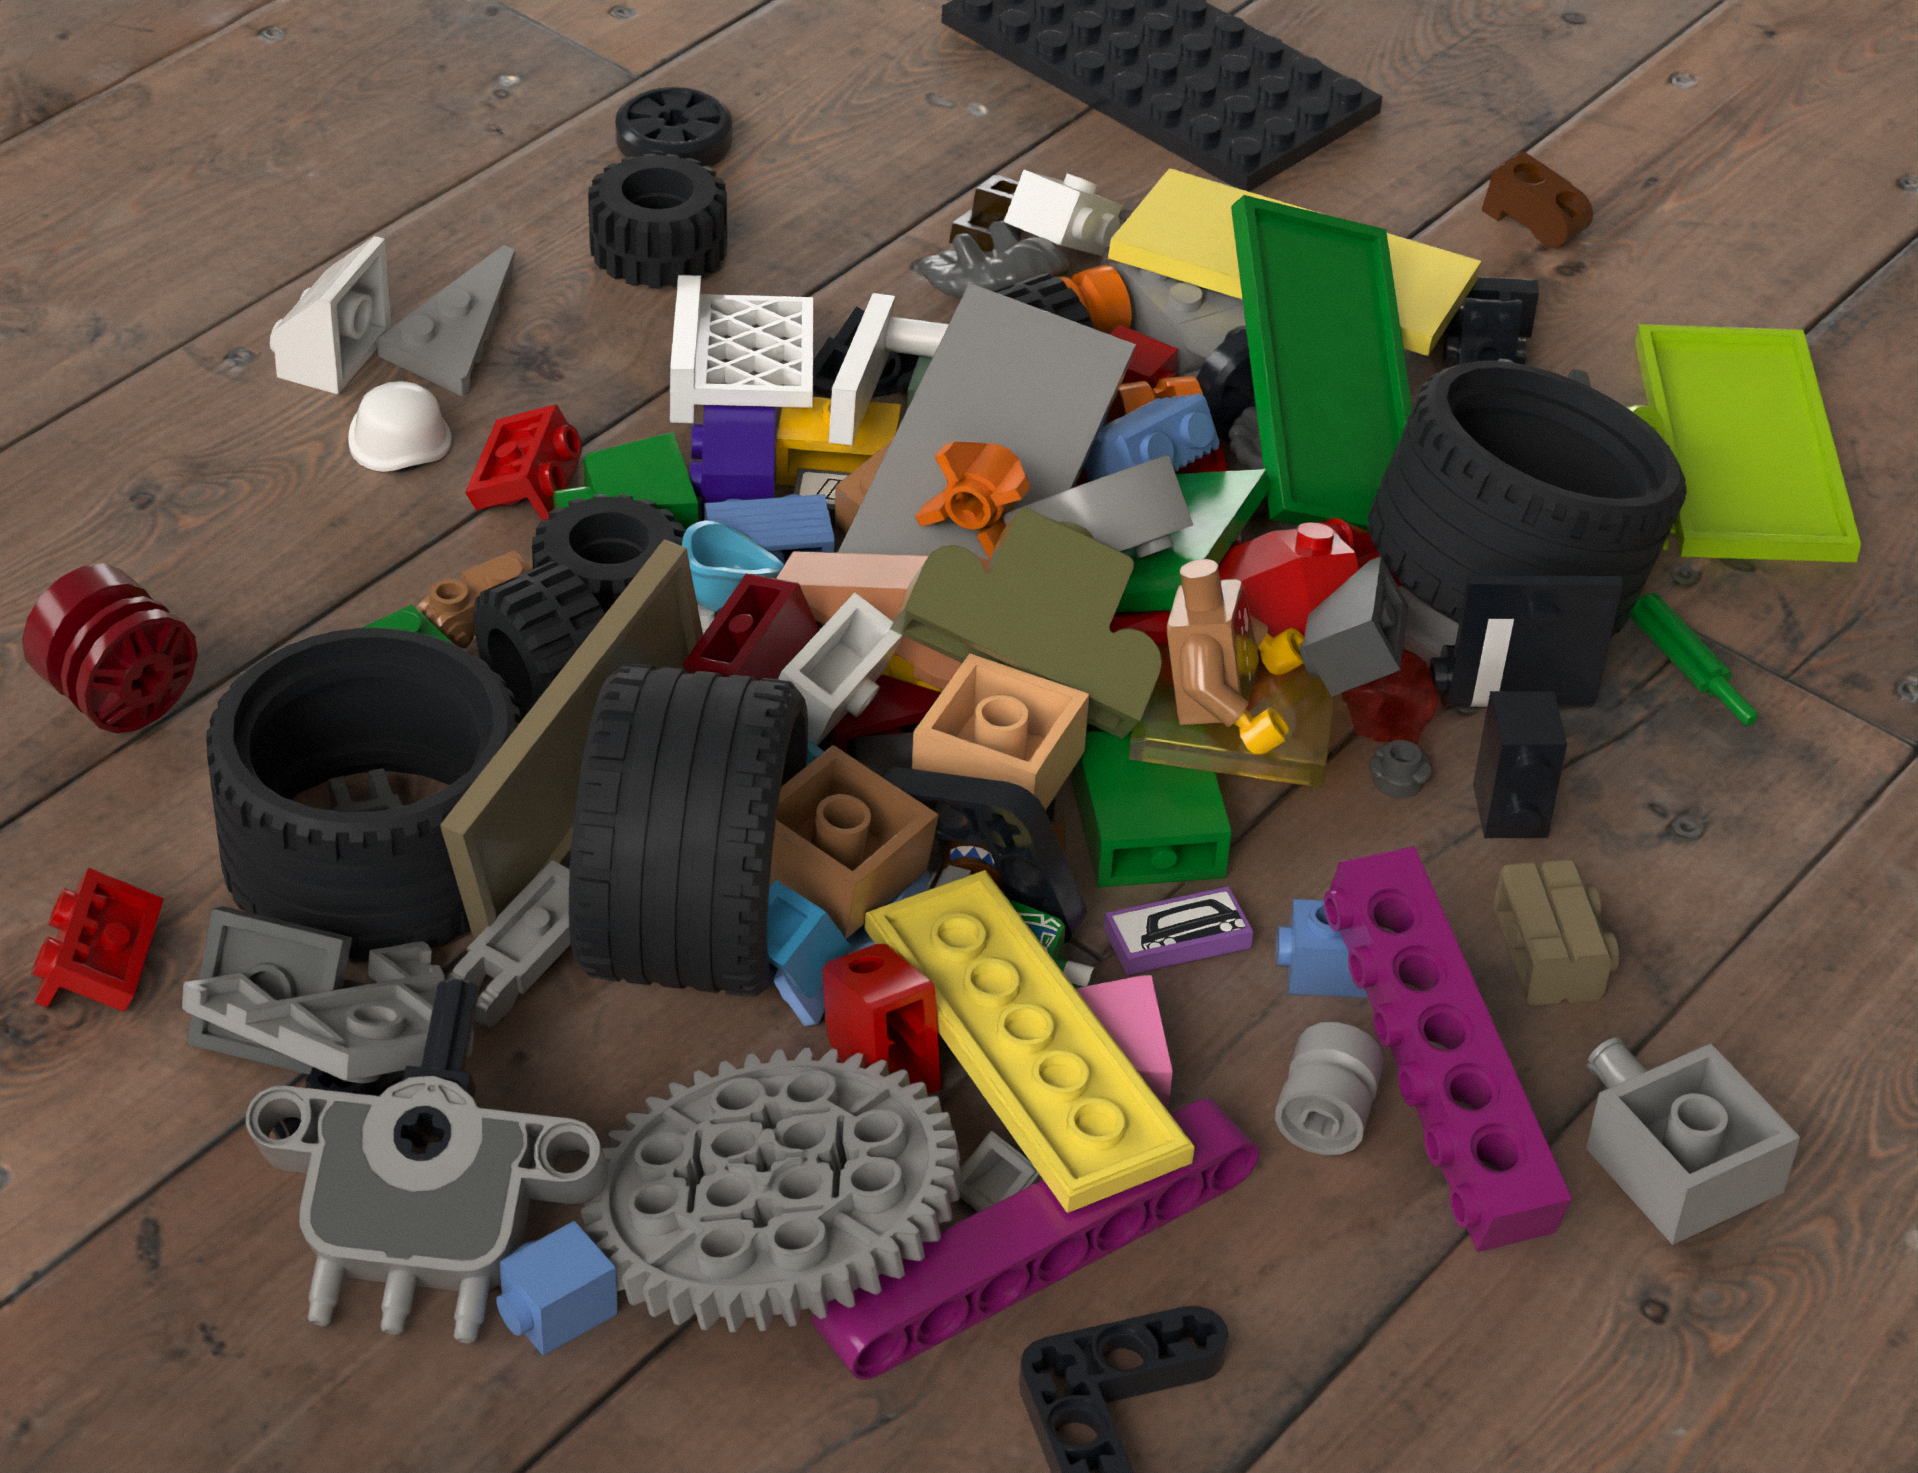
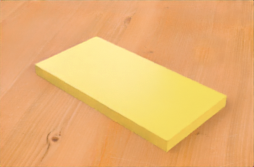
M1169 168L1111 238L1108 259L1242 299L1231 206L1243 195L1300 209L1305 208ZM1387 233L1403 349L1429 356L1476 283L1481 261Z

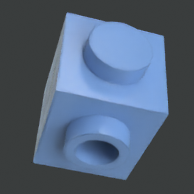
M1293 899L1289 926L1277 927L1275 942L1276 966L1287 967L1289 994L1368 998L1365 989H1359L1352 980L1348 966L1349 951L1340 931L1332 930L1327 921L1324 900Z
M575 1221L538 1241L523 1244L509 1257L499 1261L502 1293L497 1297L499 1313L513 1334L520 1336L524 1333L543 1356L617 1315L616 1267Z

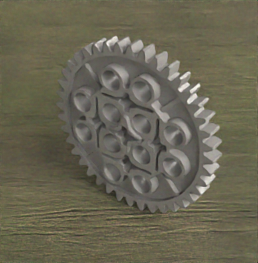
M804 1048L795 1060L787 1061L784 1051L777 1049L769 1063L761 1064L759 1058L754 1053L747 1055L744 1068L735 1069L732 1064L725 1060L719 1064L718 1076L711 1078L708 1074L697 1070L693 1072L694 1086L687 1088L675 1082L669 1084L671 1098L667 1101L651 1096L645 1099L649 1112L648 1115L628 1113L625 1118L629 1130H611L608 1134L612 1148L602 1149L608 1167L606 1183L595 1198L584 1202L585 1207L581 1209L585 1233L616 1267L617 1291L625 1289L631 1305L634 1306L646 1301L649 1314L653 1317L670 1308L673 1323L676 1325H681L696 1313L701 1330H708L716 1323L719 1317H726L729 1332H736L746 1318L754 1317L759 1331H766L772 1322L773 1315L782 1314L784 1320L791 1327L797 1325L801 1310L810 1308L812 1313L820 1319L827 1317V1302L833 1299L851 1308L855 1306L853 1290L860 1287L870 1293L878 1294L881 1292L878 1278L880 1274L902 1278L905 1272L901 1258L921 1261L925 1257L922 1241H938L941 1238L938 1223L951 1221L953 1217L950 1203L959 1200L960 1195L957 1182L962 1180L959 1164L960 1155L955 1131L952 1130L948 1112L942 1113L940 1100L937 1096L928 1097L926 1086L922 1081L910 1084L906 1070L902 1069L889 1075L887 1061L880 1060L866 1068L864 1056L861 1053H856L844 1063H840L837 1049H831L820 1061L813 1060L811 1049Z

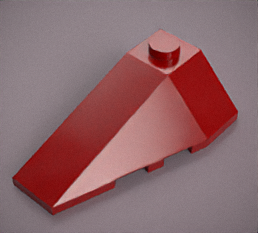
M1311 522L1300 524L1297 529L1272 531L1229 548L1218 564L1220 580L1237 579L1244 584L1250 615L1268 626L1267 633L1273 638L1290 628L1296 629L1304 637L1308 614L1359 570L1356 553L1334 530L1327 525ZM1171 610L1118 612L1114 614L1109 629L1112 633L1122 629H1134L1153 639L1154 643L1168 644L1167 623Z

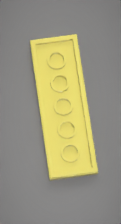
M986 870L865 913V930L875 944L888 945L935 985L938 1033L1067 1213L1193 1163L1195 1146Z

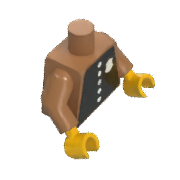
M1200 559L1188 562L1180 569L1182 585L1178 586L1167 623V637L1179 725L1223 723L1229 728L1234 723L1239 727L1240 736L1248 750L1254 754L1268 753L1285 741V735L1289 732V726L1282 715L1272 707H1269L1255 717L1247 710L1259 663L1257 649L1260 650L1261 659L1270 673L1274 675L1286 674L1304 664L1301 655L1298 654L1300 653V643L1304 641V637L1296 629L1290 628L1273 638L1267 633L1268 626L1250 615L1244 584L1237 579L1220 580L1218 564L1213 560Z

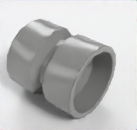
M1320 1022L1308 1027L1298 1038L1290 1063L1289 1079L1283 1084L1276 1106L1275 1121L1279 1131L1291 1143L1308 1152L1320 1155H1341L1354 1150L1363 1139L1372 1100L1376 1096L1383 1073L1385 1057L1381 1046L1368 1033L1352 1025L1340 1022Z

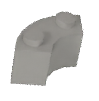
M1169 455L1127 468L1021 507L1029 508L1056 522L1067 521L1078 524L1087 529L1092 534L1094 540L1119 552L1135 547L1138 558L1174 546L1170 534L1194 525ZM1021 508L1002 515L1006 526Z

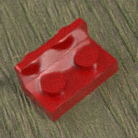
M557 404L496 419L465 491L474 508L479 510L499 504L510 506L524 498H528L541 521L549 520L548 513L554 510L553 491L568 488L581 456L582 443L579 433L573 425L568 424Z
M88 867L75 891L67 888L62 889L51 912L48 925L58 929L55 939L49 936L46 937L34 962L31 974L42 978L34 1003L47 1008L58 988L62 987L125 1012L135 995L164 898Z

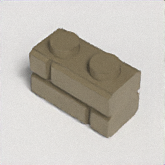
M1574 859L1544 861L1541 866H1536L1535 862L1506 864L1503 869H1500L1493 908L1526 1002L1530 1006L1560 1004L1563 999H1568L1569 1003L1599 1001L1605 995L1609 973L1616 972L1618 968L1619 952L1614 934L1612 932L1603 933L1599 923L1601 904L1596 886L1585 885L1578 864H1575Z

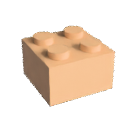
M969 653L913 732L912 769L1017 784L1035 795L1046 811L1085 751L1089 693Z

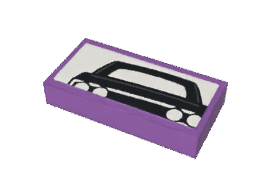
M1229 886L1107 912L1104 918V931L1126 975L1249 949L1252 946L1253 930Z

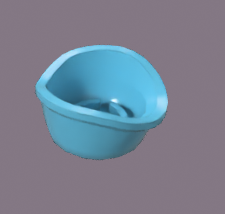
M711 520L697 522L691 525L683 536L682 546L687 548L697 603L713 612L724 606L746 573L777 578L784 567V564L769 551L740 531L722 522Z

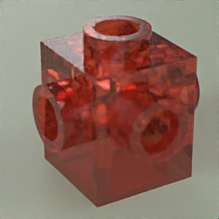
M1403 649L1400 671L1342 692V700L1347 703L1355 734L1379 742L1390 743L1396 740H1405L1417 745L1425 724L1431 721L1438 702V689L1433 685L1426 662L1415 653Z

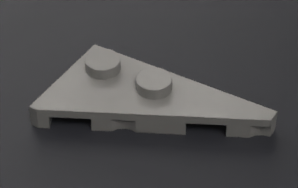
M506 245L501 246L377 337L378 356L462 397L468 394L471 387L470 374L475 362L480 363L484 353L483 343L489 339L499 313V297L502 290L508 289L512 278L511 269L513 268L515 250Z

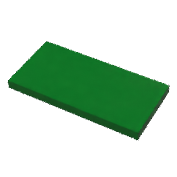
M1243 195L1231 206L1263 467L1267 471L1271 486L1267 492L1270 520L1300 525L1310 522H1326L1331 518H1339L1368 531V513L1412 410L1387 230Z

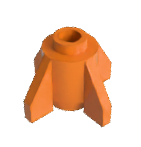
M955 441L944 444L935 455V459L948 481L946 488L925 503L915 518L920 527L944 521L949 516L957 525L970 530L981 529L977 537L990 560L999 537L1006 528L1002 515L1013 511L1014 502L1022 500L1031 488L1027 474L1020 459L1011 450L999 444Z

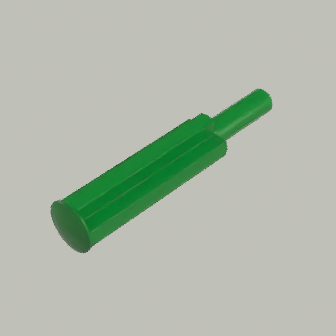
M1649 593L1638 599L1630 614L1631 620L1637 624L1701 694L1706 692L1710 697L1716 695L1744 726L1753 725L1758 719V712L1728 682L1732 674L1721 660L1658 594Z

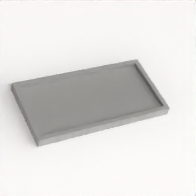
M969 283L838 553L929 556L931 552L942 546L957 545L967 548L977 557L989 560L977 537L981 529L970 530L957 525L949 516L944 521L920 527L915 518L916 514L925 503L945 490L948 482L935 459V455L944 444L954 441L999 444L1011 450L1020 459L1031 485V488L1022 500L1014 502V510L1074 488L1133 359L1136 344Z

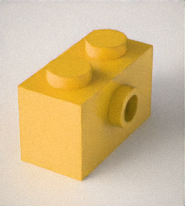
M812 397V408L782 407L776 438V484L795 486L798 468L852 473L893 440L900 426L901 404L870 402L853 445L829 443L831 398Z

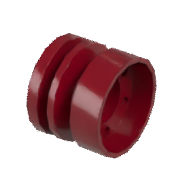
M104 563L81 566L53 583L39 597L27 617L22 637L24 657L32 669L59 694L66 696L74 707L84 713L99 729L116 734L139 730L161 718L182 696L193 677L198 658L196 637L188 626L176 615L171 614L161 602L153 600L147 591L124 571Z

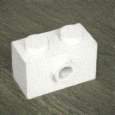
M1023 170L1004 222L1039 237L1046 238L1058 245L1103 256L1106 247L1110 246L1111 238L1120 228V218L1118 216L1122 205L1094 194L1098 186L1097 184L1067 173L1063 182Z
M855 592L781 671L778 680L791 681L805 698L808 716V739L817 746L848 711L855 717H858L870 704L880 688L875 681L885 671L903 635L890 630L893 623L892 620Z

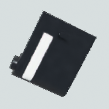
M1468 575L1455 645H1443L1440 657H1431L1430 693L1440 694L1443 707H1487L1490 691H1554L1558 707H1593L1597 700L1623 587L1621 576Z

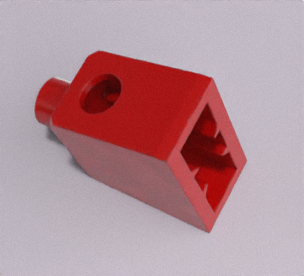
M874 944L828 961L822 969L826 1030L833 1049L838 1050V1055L843 1063L856 1053H861L864 1056L866 1068L880 1060L887 1061L889 1075L904 1069L908 1072L910 1084L921 1081L925 1084L927 1095L941 1090L935 985L886 944Z

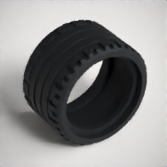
M1474 361L1438 371V373L1430 376L1427 382H1424L1402 431L1401 438L1393 452L1391 462L1385 471L1380 487L1368 513L1367 520L1369 523L1367 526L1372 543L1391 574L1419 600L1457 623L1460 622L1468 575L1621 576L1623 587L1611 637H1613L1615 633L1623 629L1671 531L1673 523L1686 499L1687 486L1681 467L1663 438L1643 419L1614 399L1571 378L1540 368L1512 362Z
M355 628L312 636L290 644L248 668L243 675L230 685L229 691L225 692L217 702L218 708L212 712L209 720L210 728L207 730L206 751L222 874L224 875L228 892L233 893V901L239 909L352 937L349 952L350 958H369L370 950L424 941L429 947H433L469 931L471 928L440 824L521 722L519 707L516 706L515 697L512 691L506 688V682L502 677L494 673L491 666L475 657L473 653L450 642L408 630L389 628ZM381 768L385 772L421 775L450 785L446 789L415 803L382 811L339 812L311 808L290 800L300 792L328 781V779L358 773H369L371 770Z
M628 663L621 666L606 679L595 704L582 760L574 815L569 875V931L571 947L576 962L589 978L616 982L625 979L628 983L651 985L653 982H656L663 987L685 989L687 986H691L697 991L718 993L721 990H725L727 994L751 997L759 995L774 982L778 968L768 962L767 918L778 802L781 787L807 766L808 755L806 700L791 681L768 678L756 681L754 677L730 675L727 678L722 677L720 673L697 671L691 674L686 669L664 667L658 670L655 666Z

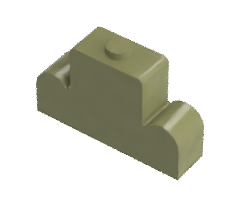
M1029 508L1019 509L1003 530L985 571L977 555L967 548L949 545L942 546L931 552L911 580L890 630L960 663H963L970 653L1089 693L1087 723L1121 739L1141 721L1160 674L1162 664L1160 651L1153 639L1141 631L1122 629L1112 633L1109 630L1110 623L1134 568V562L1131 557L1094 540L1092 534L1078 524L1067 521L1056 522Z

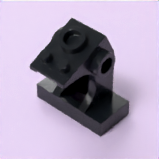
M1478 277L1473 288L1443 332L1447 333L1443 344V368H1450L1474 361H1498L1500 358L1510 359L1513 363L1525 365L1527 351L1525 338H1531L1539 297L1538 280ZM1476 299H1489V300H1497V301H1483V300H1476Z

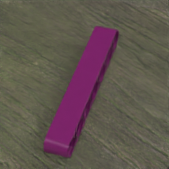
M1212 1099L1196 1101L1170 1114L1195 1146L1192 1164L1069 1213L1065 1211L1045 1181L1041 1180L941 1231V1238L938 1241H922L925 1257L921 1261L901 1258L905 1272L902 1278L880 1274L878 1278L881 1292L873 1294L860 1287L853 1290L855 1306L851 1308L844 1306L836 1299L828 1301L827 1317L820 1319L812 1313V1325L854 1377L859 1380L871 1379L1232 1190L1241 1184L1256 1167L1260 1157L1259 1147Z

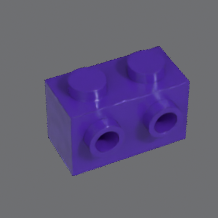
M704 405V424H692L691 460L702 461H690V481L696 497H701V521H705V503L724 502L729 499L754 500L774 498L775 407Z

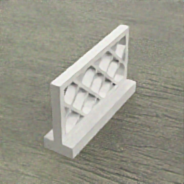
M678 275L670 366V423H694L695 405L812 408L813 297L701 294V276ZM757 324L760 327L754 328L752 326ZM726 335L731 336L728 339L723 338ZM786 337V338H789V339H787V340H782V339H779V338ZM758 348V349H760V350H758V351H752V350H750V349ZM728 359L731 361L724 363L721 360ZM782 360H785V361H787L788 363L782 364V363H779V362L782 361ZM755 371V372L760 373V374H757V375H754V376H753V375H751V374H749V373Z

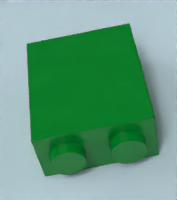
M1202 724L1132 729L1123 739L1106 731L1086 732L1085 751L1072 770L1071 780L1097 888L1226 878L1232 831Z

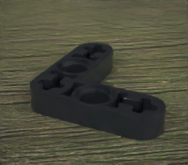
M890 767L883 772L881 777L939 814L934 838L987 846L1011 900L1059 918L1065 925L1064 944L1071 940L1086 916V905L1047 813L1035 795L1022 786L1010 782L901 767Z
M1184 1306L1044 1337L1032 1342L1024 1350L1021 1358L1019 1389L1051 1473H1090L1091 1470L1098 1468L1097 1473H1134L1106 1403L1201 1382L1214 1377L1222 1369L1226 1357L1229 1335L1227 1325L1223 1319L1208 1308ZM1193 1338L1197 1346H1206V1348L1195 1350L1190 1341H1182V1339ZM1125 1348L1139 1354L1144 1362L1135 1369L1121 1370L1108 1364L1104 1356L1114 1349ZM1158 1352L1160 1356L1166 1355V1359H1159ZM1053 1369L1057 1377H1065L1063 1398L1056 1400L1057 1388L1053 1378L1049 1373H1041L1042 1370ZM1068 1423H1081L1092 1428L1098 1437L1091 1443L1076 1446L1060 1439L1056 1431Z

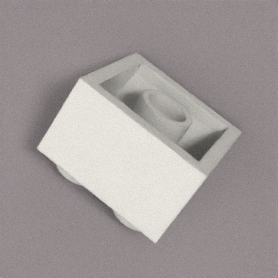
M372 237L329 267L311 288H307L302 293L299 302L284 319L276 322L270 337V348L275 352L278 378L339 395L377 350V337L392 327L384 238Z

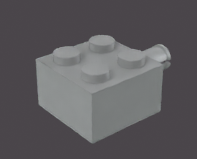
M1620 1038L1606 1040L1591 1053L1588 1058L1590 1063L1587 1064V1069L1594 1076H1597L1608 1089L1599 1092L1586 1150L1672 1245L1785 1192L1800 1136L1711 1043L1649 1071L1633 1056Z

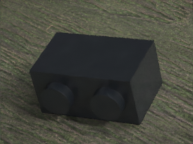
M1490 691L1473 781L1484 838H1548L1567 747L1554 691Z

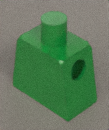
M674 432L590 452L583 458L584 486L553 491L554 509L557 507L566 508L569 501L577 498L587 500L592 499L593 495L606 494L607 497H618L619 494L632 495L634 500L647 499L655 502L656 509H667L674 515L675 522L682 524L685 532L691 525L698 522V501Z

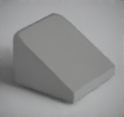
M990 1131L961 1167L962 1180L957 1182L960 1198L977 1212H980L1043 1180V1178L1027 1158L994 1132Z

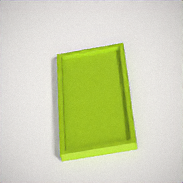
M1638 324L1635 346L1648 407L1654 408L1662 416L1665 427L1663 440L1675 455L1686 480V499L1674 522L1677 527L1676 537L1680 556L1857 563L1861 541L1804 330Z

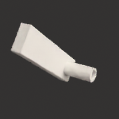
M873 293L832 387L829 443L853 445L890 352L933 357L949 324L894 317L895 296Z

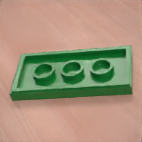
M1266 469L1176 474L1194 525L1171 533L1170 536L1174 544L1172 547L1138 558L1135 547L1121 552L1132 558L1134 568L1115 613L1171 610L1178 586L1182 585L1181 567L1188 562L1200 559H1209L1217 564L1220 563L1271 488Z

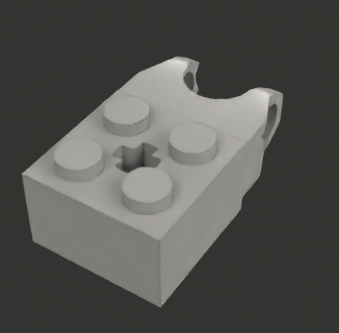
M1118 263L1117 273L1126 286L1131 304L1132 316L1129 329L1178 348L1176 373L1180 376L1193 375L1197 378L1203 364L1212 352L1231 335L1246 328L1242 299L1128 264Z

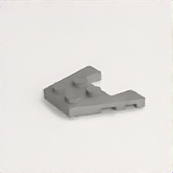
M424 941L369 951L368 976L377 983L275 1000L242 973L183 982L182 1009L187 1013L342 1080L354 1083H369L378 1080L381 1074L405 1070L406 1065L421 1067L437 985L444 981L445 975L439 965H431L432 951L429 945ZM473 1028L471 1032L467 1058L472 1057L474 1036Z

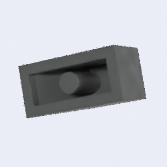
M1381 556L1368 561L1308 614L1304 641L1300 643V654L1309 674L1314 678L1320 676L1331 697L1401 669L1408 604Z

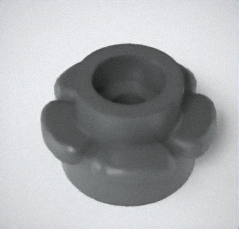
M1396 740L1379 746L1375 750V756L1369 761V769L1373 774V782L1376 788L1383 794L1394 798H1409L1417 795L1422 790L1424 783L1432 775V765L1427 762L1428 755L1414 743L1405 740Z

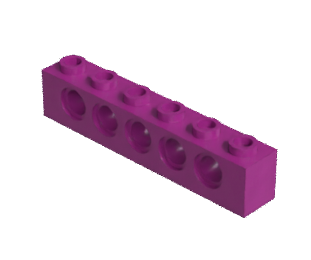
M1415 846L1339 862L1330 889L1324 895L1325 915L1332 930L1340 931L1349 951L1348 966L1354 984L1359 989H1365L1373 1007V1025L1376 1036L1382 1046L1390 1047L1399 1068L1398 1084L1402 1097L1407 1105L1415 1106L1423 1124L1424 1146L1428 1158L1435 1167L1441 1166L1450 1187V1206L1456 1223L1462 1229H1468L1477 1252L1556 1233L1572 1201V1197ZM1381 927L1391 929L1396 933L1388 932ZM1405 984L1414 985L1422 991L1414 990ZM1430 1042L1442 1044L1448 1050L1437 1048ZM1455 1100L1463 1101L1471 1105L1475 1110L1463 1108ZM1481 1161H1489L1497 1165L1502 1171L1492 1170Z

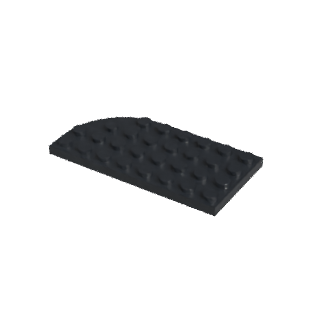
M951 0L942 5L941 23L1225 183L1248 192L1380 114L1382 95L1363 86L1358 80L1348 78L1322 64L1320 60L1309 57L1286 45L1279 38L1269 36L1245 23L1243 19L1230 15L1209 4L1206 0Z

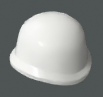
M403 381L382 384L365 394L349 429V449L351 455L360 465L374 471L388 472L440 460L446 456L452 444L450 428L442 418L439 404L433 394L418 384Z

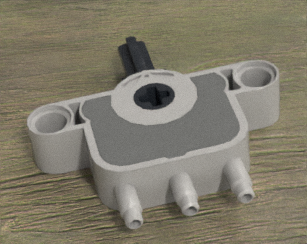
M450 979L448 981H441L437 985L421 1067L406 1065L403 1081L387 1088L380 1096L293 1086H272L261 1091L250 1102L246 1112V1127L264 1159L278 1169L307 1173L300 1205V1228L307 1243L317 1257L308 1298L310 1302L308 1320L311 1324L327 1326L331 1323L333 1309L338 1304L342 1279L346 1277L386 1283L381 1306L383 1311L381 1329L383 1332L392 1335H399L404 1331L406 1317L411 1311L415 1286L459 1291L454 1315L456 1320L454 1338L461 1343H474L477 1340L479 1325L484 1320L489 1290L501 1285L499 1261L509 1257L517 1248L523 1245L530 1201L539 1200L565 1204L584 1203L595 1198L604 1188L608 1177L607 1162L595 1131L586 1123L570 1118L477 1108L474 1102L476 1085L471 1074L464 1072L479 996L478 988L473 984L460 979ZM289 1117L301 1119L298 1130L292 1136L280 1140L269 1138L273 1126L278 1121ZM430 1136H438L441 1143H429ZM429 1143L426 1154L417 1153L415 1147H426ZM580 1150L590 1155L587 1163L574 1173L564 1174L553 1169L556 1160L568 1151Z

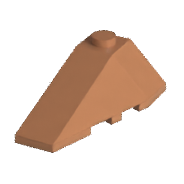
M792 552L776 579L799 583L815 620L824 625L854 592L893 621L911 580L929 556ZM978 557L985 571L989 560ZM905 636L902 637L894 652L897 656L915 665L914 677L944 690L962 665V663Z

